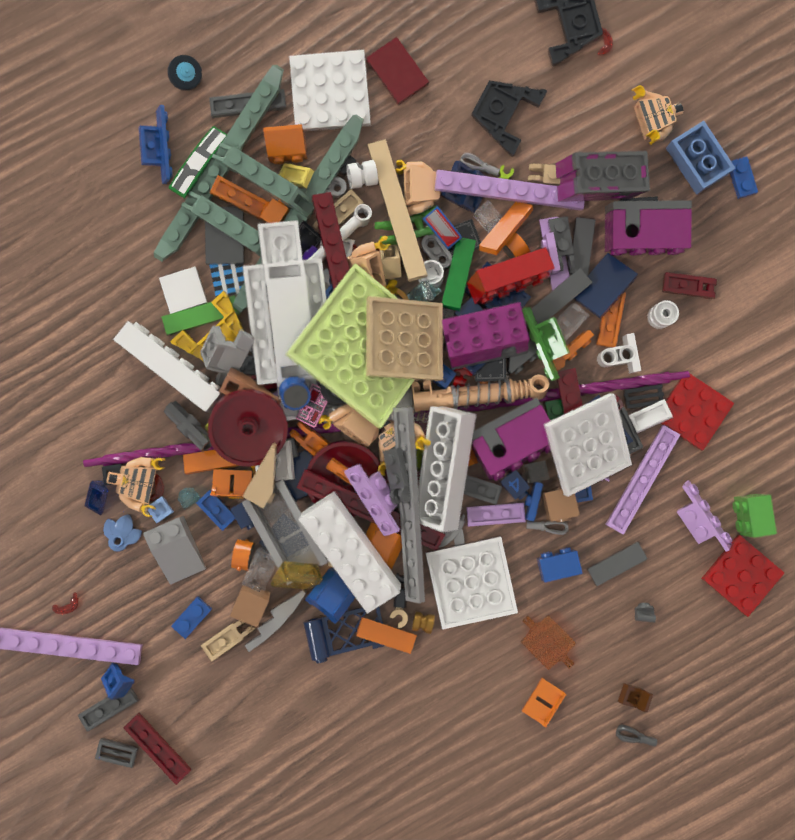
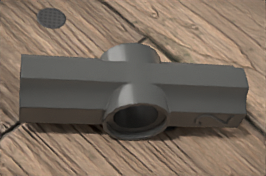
M177 401L170 402L163 412L177 425L178 430L187 439H190L202 452L212 447L208 433L192 414H188Z

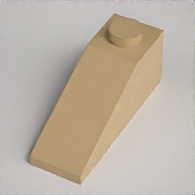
M274 442L243 495L245 499L264 508L266 503L270 504L275 496L273 491L275 487L277 444Z

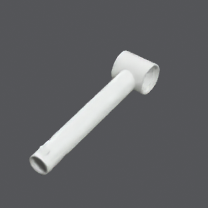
M358 205L355 208L353 217L340 228L342 241L346 240L358 227H364L369 223L372 210L368 205ZM358 213H364L367 218H360ZM323 245L308 260L322 259L323 262L326 259Z

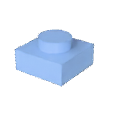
M164 496L150 504L156 510L148 509L156 523H159L174 512Z

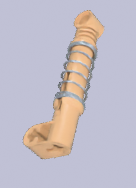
M535 375L527 379V381L523 379V382L521 380H518V382L516 380L513 381L510 378L505 379L503 384H501L499 379L497 383L488 381V384H480L478 382V385L470 386L468 383L465 387L457 385L455 388L454 385H451L446 389L432 390L431 380L415 379L412 383L415 412L428 411L430 407L445 406L457 409L460 406L467 408L469 405L478 407L479 404L488 406L489 403L493 402L498 405L502 398L508 404L518 400L519 397L523 399V396L525 399L529 396L530 398H538L540 400L548 392L549 381L543 375ZM419 382H423L424 392H420ZM540 385L543 389L538 390L534 386Z

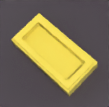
M284 163L279 175L297 187L307 189L314 171L311 168Z

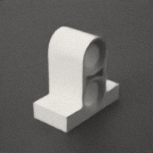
M634 333L626 334L622 337L624 346L607 348L597 356V362L602 367L627 364L629 374L641 371ZM623 350L629 352V359H625L622 356ZM605 353L611 356L610 363L604 361L603 355Z

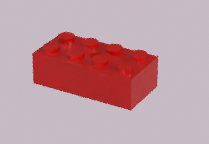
M545 247L477 270L466 284L474 303L482 302L484 305L493 301L495 297L499 296L501 299L510 295V292L516 291V293L524 291L527 289V286L533 285V287L541 285L544 283V279L550 277V273L555 267Z

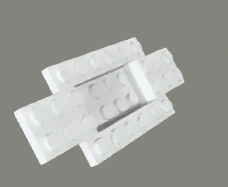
M298 221L258 224L262 264L243 266L250 331L254 337L252 347L257 385L277 383L279 399H281L279 387L289 377L304 378L309 389L312 383L317 385L316 379L285 354L326 301L322 259L302 260ZM281 401L280 405L285 412L287 420L296 419L299 410L286 409Z

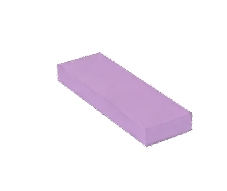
M524 503L466 507L468 527L526 522Z

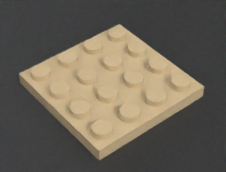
M367 297L366 376L432 381L443 380V327L441 321L443 320V303Z

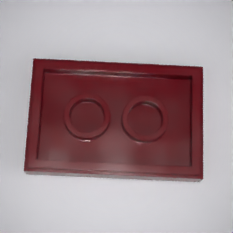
M397 37L366 57V61L398 105L429 85V81Z

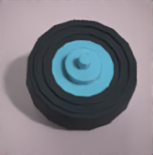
M179 55L169 63L167 69L168 78L176 88L189 91L196 88L200 83L202 69L193 57Z

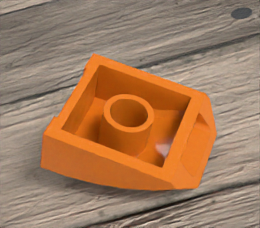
M371 522L365 535L392 570L402 549L401 535L393 533L384 536L377 524Z

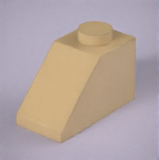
M390 245L387 250L383 251L379 249L385 279L401 278L398 245Z

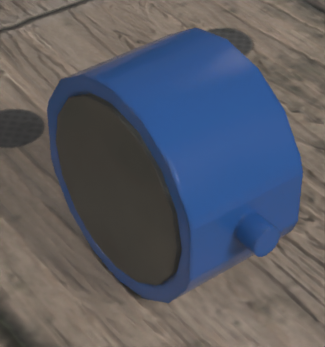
M289 377L279 387V395L284 408L300 410L309 403L311 398L310 391L304 378Z

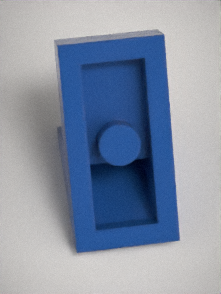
M111 663L101 678L110 699L124 697L135 682V680L124 676L119 665Z

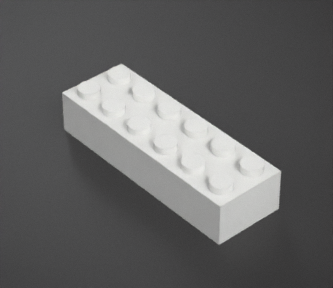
M128 321L113 340L198 407L211 414L217 402L226 396L219 392L221 387L214 382L209 383L208 380L210 378L198 370L194 371L195 366L183 358L179 359L180 355L168 346L163 347L165 343L152 334L148 335L150 331L137 322L132 324Z
M445 406L430 407L426 439L431 442V445L424 446L425 451L423 453L418 486L420 524L442 532L458 530L476 414Z
M335 492L327 495L302 512L299 521L367 613L400 593L401 583Z

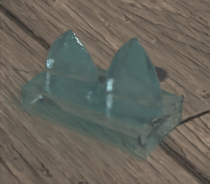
M429 280L421 281L407 296L409 300L430 302L437 297L441 289L430 286Z

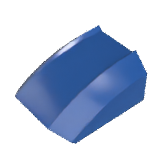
M329 568L306 597L305 601L315 606L329 620L336 624L353 602L355 596L334 568Z

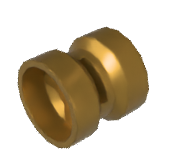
M415 611L412 630L419 631L421 628L425 633L431 634L435 615L428 614L423 616L421 612Z

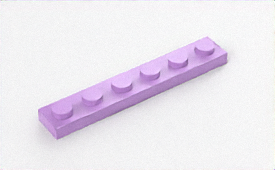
M664 425L661 426L605 525L624 535L680 434Z

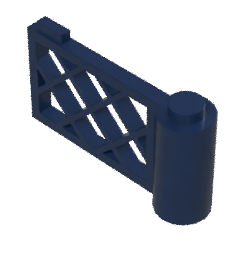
M378 606L377 608H375L377 617L374 621H378L379 623L383 624L380 608ZM363 607L345 611L342 615L344 619H339L341 624L336 632L328 628L327 620L329 618L327 616L303 622L311 660L316 661V663L328 661L327 658L333 655L368 646L376 649L384 647V645L372 641L365 642L366 639H363L357 645L349 641L354 632H357L361 617H364L367 613ZM354 614L360 618L355 627L345 622L349 615ZM343 624L352 629L347 639L338 634ZM336 636L345 641L341 649L333 650L332 642Z

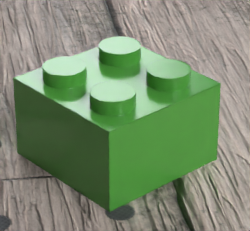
M752 494L734 497L733 510L737 515L736 529L740 535L761 537L777 534L771 495Z

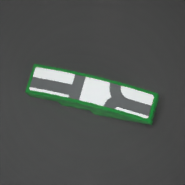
M212 126L186 159L169 185V189L185 199L194 188L211 161L212 155L216 153L219 144L223 142L227 134Z

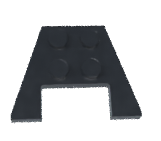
M534 0L538 13L555 9L558 11L566 44L549 47L548 54L552 67L602 37L603 31L594 0Z
M489 80L471 116L513 157L521 143V139L505 132L509 121L521 100L539 108L548 90L531 89L528 86H525V88L518 87L509 83Z

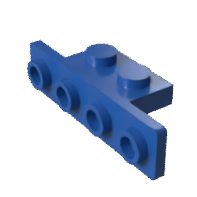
M159 105L156 110L157 127L139 126L141 164L160 166L162 184H167L172 178V167H169L171 150L167 145L169 131L166 130L168 114L164 110V105Z

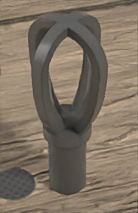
M619 725L616 729V736L621 741L644 743L654 747L657 745V739L645 736L629 726ZM620 731H628L637 735L638 737L633 738L620 735Z

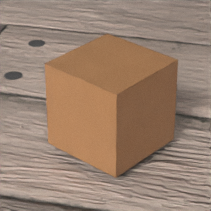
M562 488L541 493L547 521L564 522L571 520V517L580 516L575 493L567 497L563 494Z
M243 582L233 604L230 617L258 627L269 602L271 592Z

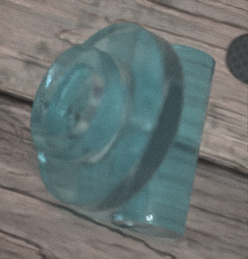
M192 487L182 489L178 496V501L184 509L201 499L200 495Z

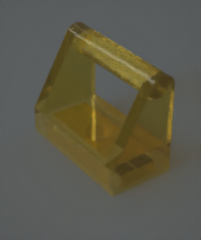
M283 561L271 580V586L307 590L319 585L323 578L317 564Z

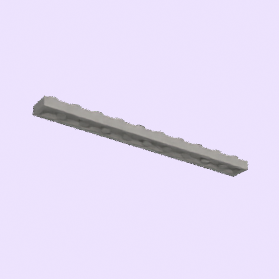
M413 407L393 408L396 448L401 447L403 451L411 498L408 503L402 502L399 504L405 600L423 603L425 602Z

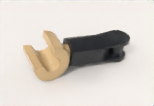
M397 573L396 578L400 583H404V575ZM401 588L400 593L394 597L393 607H396V609L390 615V618H395L396 615L403 617L398 622V628L404 627L408 621L407 613L403 610L407 606L405 589Z

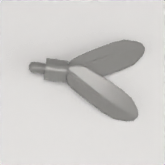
M464 514L459 519L458 530L445 532L439 547L446 546L453 539L455 546L465 544L462 529L465 524Z

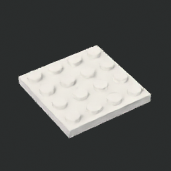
M364 50L289 56L295 125L302 124L304 131L343 128L353 115H358L364 119L362 126H371Z
M607 394L544 424L562 491L567 497L632 465L614 394Z
M501 536L426 552L442 630L518 613Z

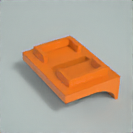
M213 469V483L210 495L214 497L244 498V492L252 480V471ZM231 475H234L233 493H230Z
M541 678L521 711L546 728L565 698L566 693ZM538 696L551 704V708L538 701L536 697Z

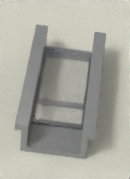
M282 479L275 483L273 491L275 496L270 504L266 503L264 508L249 500L243 501L242 504L288 585L313 569L328 563V560L299 521L302 513Z

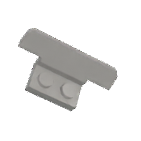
M212 326L200 353L206 369L219 372L215 379L216 384H223L231 367L239 371L254 342V337L251 334L240 330L234 342L225 341V336L222 334L220 326Z

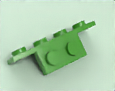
M525 307L522 309L524 321L530 329L529 336L532 342H535L538 348L536 351L540 360H543L545 365L544 372L551 381L557 380L560 377L553 360L570 353L555 317H552L537 324L531 307Z

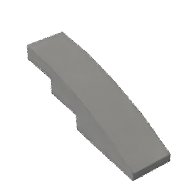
M306 589L298 592L270 611L273 618L261 624L257 628L260 635L246 643L245 647L248 652L263 643L283 625L307 593Z

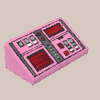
M312 383L309 389L311 397L309 403L299 410L296 419L315 428L327 401L322 396L320 387Z

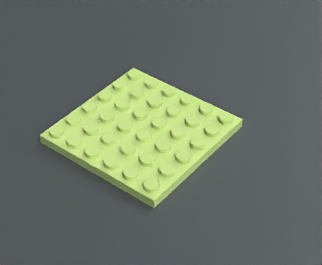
M355 263L285 355L379 429L384 425L393 412V408L398 405L415 379L366 376V298L369 296L398 298Z

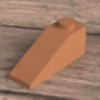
M232 367L219 392L227 395L237 390L253 389L270 395L279 404L281 402V399L262 385H257L254 379Z

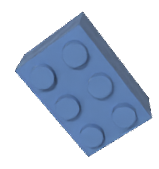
M705 121L678 136L666 147V150L696 195L720 181L735 169Z

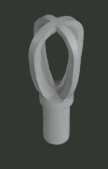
M464 153L460 158V161L472 170L498 176L500 169L488 165L471 153ZM464 158H467L478 163L481 166L471 165L464 162L463 160Z
M527 521L526 529L545 530L549 533L564 535L568 532V524L565 521L557 523L556 521ZM551 524H563L565 525V529L563 531L549 529L546 526Z

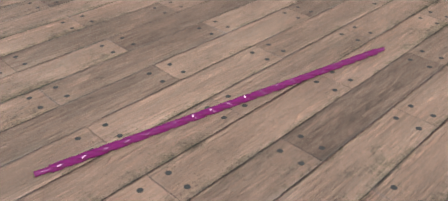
M689 371L664 372L661 374L581 384L579 388L581 396L586 394L611 392L617 389L624 390L646 385L670 383L673 380L688 378L690 374ZM559 388L548 389L546 396L540 399L539 402L560 398ZM523 396V399L519 397L518 400L508 404L502 398L498 405L493 402L489 403L488 406L485 404H479L478 407L469 405L467 408L460 406L457 410L470 412L523 405L533 400V398L528 396L525 399ZM413 410L414 419L417 420L418 413H420L418 420L423 419L424 413H426L424 419L429 418L430 410L419 412ZM317 423L315 428L309 425L311 430L314 429L319 434L341 432L333 424H331L329 429L323 428L325 423ZM298 426L288 428L287 439L293 438L289 434L292 429L300 433L302 437H305L307 434ZM182 443L162 448H148L133 452L108 454L100 458L83 460L84 467L110 466L128 463L139 457L156 459L202 451L194 443ZM212 446L211 448H209V449L206 450V451L215 450V449H214L213 446Z

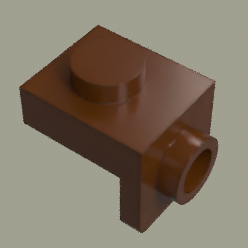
M624 683L618 702L647 713L653 694L640 687Z

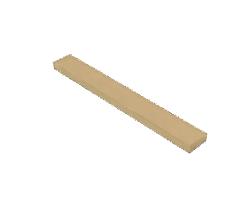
M386 139L368 144L371 159L376 164L378 182L408 281L411 282L427 277V271Z

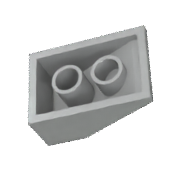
M184 516L143 533L151 553L170 585L206 569Z

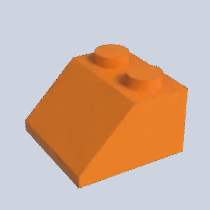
M302 124L263 128L267 156L270 163L283 164L284 161L299 163L307 159L306 138Z

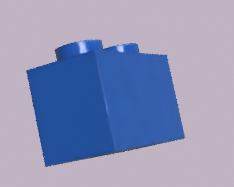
M571 547L559 549L560 553L552 554V551L542 553L541 557L536 558L542 581L550 582L583 574L578 552L574 549L571 550Z

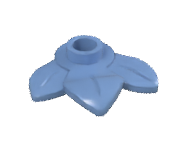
M129 514L120 517L117 522L107 519L103 529L104 535L109 539V547L116 552L123 551L128 545L135 544L142 534L141 530L133 529V520ZM121 539V543L116 545L115 540Z

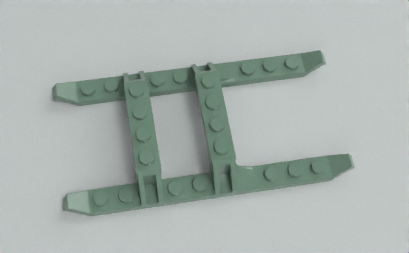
M272 65L223 142L219 144L218 150L212 155L211 161L192 191L188 193L185 202H182L180 210L159 241L154 251V257L163 262L169 256L179 251L200 218L260 256L256 265L262 264L258 230L210 201L214 195L209 192L216 177L219 175L225 178L229 170L240 174L291 208L283 222L298 221V226L303 220L307 223L314 212L312 195L325 193L328 190V187L332 184L334 178L358 143L364 119L358 115H353L312 175L307 189L298 188L293 183L242 152L280 92L284 69L278 65ZM245 282L233 303V308L241 313L248 307Z

